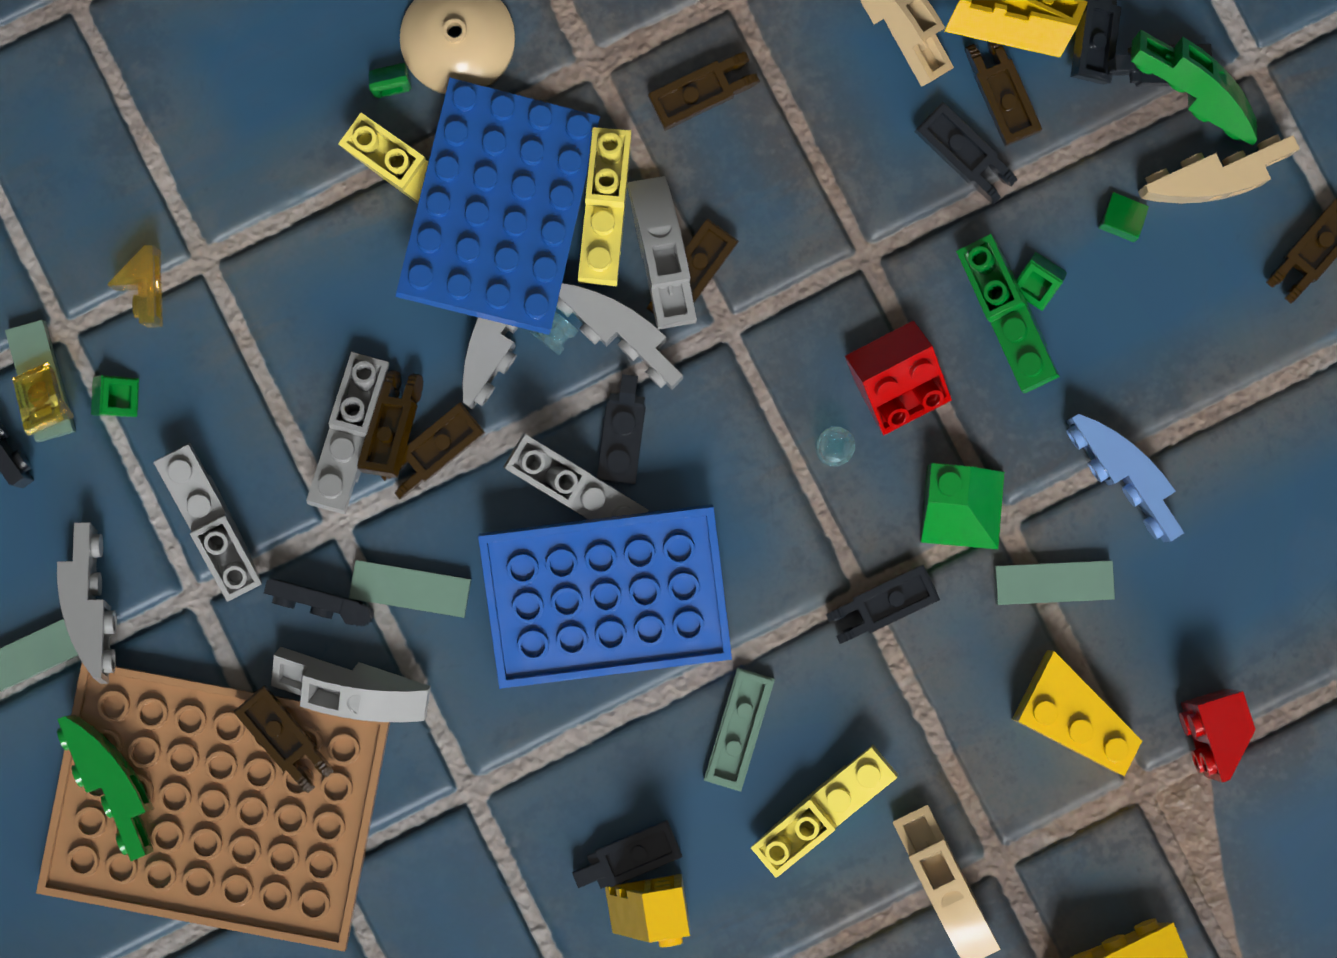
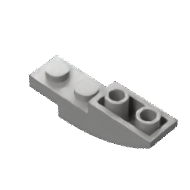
M662 176L627 182L657 330L696 323L697 317L690 287L691 277L666 177Z
M562 283L557 308L567 318L573 313L583 323L579 330L594 345L601 341L607 347L618 336L621 339L617 344L618 347L632 361L639 357L649 367L645 371L646 375L658 387L662 388L666 384L673 390L683 380V375L658 351L667 340L666 336L657 330L654 325L632 309L612 298L589 289Z
M478 317L469 341L463 374V403L472 410L477 403L483 406L495 389L491 382L500 371L505 374L513 364L517 356L513 353L516 345L505 335L508 331L514 333L518 327Z
M351 352L329 419V431L306 501L308 505L346 514L355 482L358 483L361 471L357 469V464L383 382L388 372L389 362Z
M524 433L503 466L506 470L588 520L646 513L649 511Z
M191 443L156 459L153 463L191 530L190 535L226 601L228 602L261 585L262 580L248 548L211 475L206 473Z
M74 523L73 561L57 562V585L60 606L71 642L82 663L96 681L100 684H109V673H114L116 668L115 650L110 649V634L116 633L117 616L115 610L111 611V606L103 599L96 600V596H100L102 593V576L100 572H96L97 557H102L103 537L102 534H98V531L91 523Z
M280 647L273 657L271 686L300 695V707L338 717L375 722L424 721L427 717L431 689L429 685L358 662L353 670H349Z

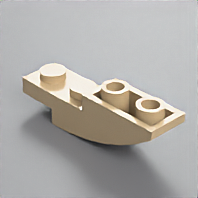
M860 0L873 24L883 19L885 20L921 87L954 68L936 36V33L945 29V26L928 0Z
M1275 135L1257 144L1259 151L1246 156L1242 150L1223 159L1224 167H1222L1216 153L1204 158L1201 152L1180 162L1182 169L1169 174L1167 168L1146 177L1147 184L1138 193L1141 199L1164 203H1202L1243 194L1271 180V177L1266 167L1290 157L1300 148L1294 135L1283 140L1280 139L1279 135Z
M929 805L893 821L917 876L960 958H985L1001 950Z

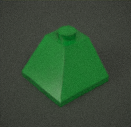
M930 463L927 465L920 543L998 549L1005 472L950 464Z

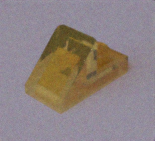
M144 245L108 283V287L116 291L138 290V295H134L132 300L134 317L139 318V324L147 328L163 327L161 251L153 245Z
M48 362L12 378L24 431L28 436L42 433L74 418L73 413L61 398L55 371Z

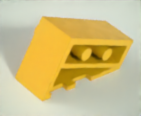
M959 0L944 32L1061 57L1080 22L1088 2L1085 0Z
M1046 651L1012 720L1117 774L1125 776L1142 740L1055 651Z
M682 874L623 883L611 888L610 886L605 887L612 933L649 943L658 941L659 947L680 945L683 943V937L690 936L689 915Z
M1156 918L1135 925V931L1108 938L1102 942V945L1078 953L1070 958H1188L1174 923H1158Z

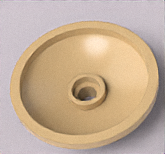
M414 0L402 20L400 47L405 63L411 73L426 87L438 93L446 94L449 78L485 87L495 83L506 71L512 59L515 47V30L509 11L501 0ZM453 26L462 28L461 35L456 38L448 35L449 29Z

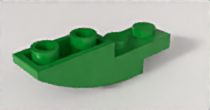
M1143 30L1138 32L1132 40L1131 62L1140 71L1146 74L1153 73L1167 81L1178 92H1187L1188 110L1198 120L1213 123L1222 128L1229 137L1235 140L1241 139L1252 146L1256 143L1257 119L1240 86L1213 57L1184 37L1173 48Z
M989 234L956 251L982 310L994 329L1021 391L1025 394L1059 378L1060 375L1046 347L1047 343L993 235Z
M75 714L57 719L61 727L57 729L58 739L64 750H70L75 763L71 767L73 777L79 787L84 786L86 793L102 788L104 795L101 796V803L106 815L109 818L113 817L119 831L115 834L122 854H128L130 861L154 852L140 817L141 814L153 810L154 807L133 768L119 750L86 721Z

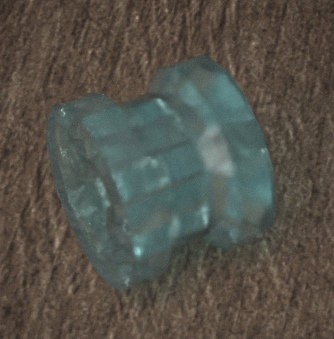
M555 311L549 335L531 330L529 332L560 356L564 351V343L567 339L574 338L579 331Z
M842 427L825 429L815 443L816 455L823 464L829 467L844 465L852 458L855 452L853 435Z

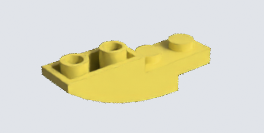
M360 113L338 143L339 146L418 204L429 161L366 115Z
M593 127L578 283L617 286L628 182L631 130Z
M871 745L793 808L755 842L751 849L774 877L777 878L833 833L844 820L898 777V773L876 747Z

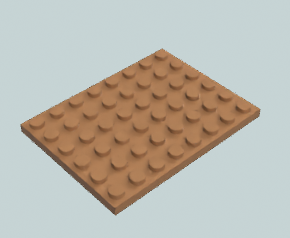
M82 663L71 715L75 714L104 735L119 750L137 774L154 807L153 810L140 815L154 852L130 861L128 854H122L115 834L119 832L113 817L109 818L106 815L101 803V796L104 795L102 788L86 793L84 786L79 787L72 774L71 767L75 763L70 750H64L36 894L345 952L350 936L390 722L363 721L320 713L300 707V700L275 696L316 744L315 748L324 756L334 770L328 777H325L315 768L311 760L304 755L296 764L310 776L315 786L313 790L306 793L287 771H282L234 714L233 711L255 692L116 666L114 673H109V684H100L91 676Z

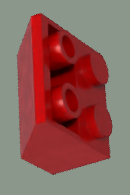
M914 320L845 356L853 379L883 436L952 401L933 346Z
M1222 689L1181 702L1184 712L1179 713V718L1185 734L1192 736L1196 748L1191 751L1198 773L1203 772L1206 778L1222 783L1229 781L1256 730L1244 692Z

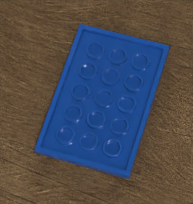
M449 78L395 297L549 335L588 172L593 127L598 128L600 116Z
M713 504L479 533L478 535L499 689L732 660Z

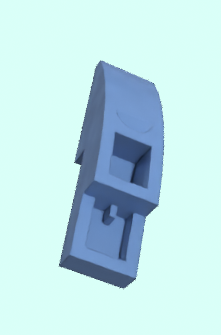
M1081 414L1066 420L1070 427L1066 430L1067 435L1078 450L1084 448L1091 459L1088 462V467L1094 477L1099 482L1105 481L1108 486L1123 480L1125 486L1122 487L1123 493L1134 507L1140 506L1147 517L1143 520L1144 525L1154 539L1161 538L1163 543L1171 542L1184 534L1163 499L1176 492L1164 474L1142 451L1119 433L1096 420Z

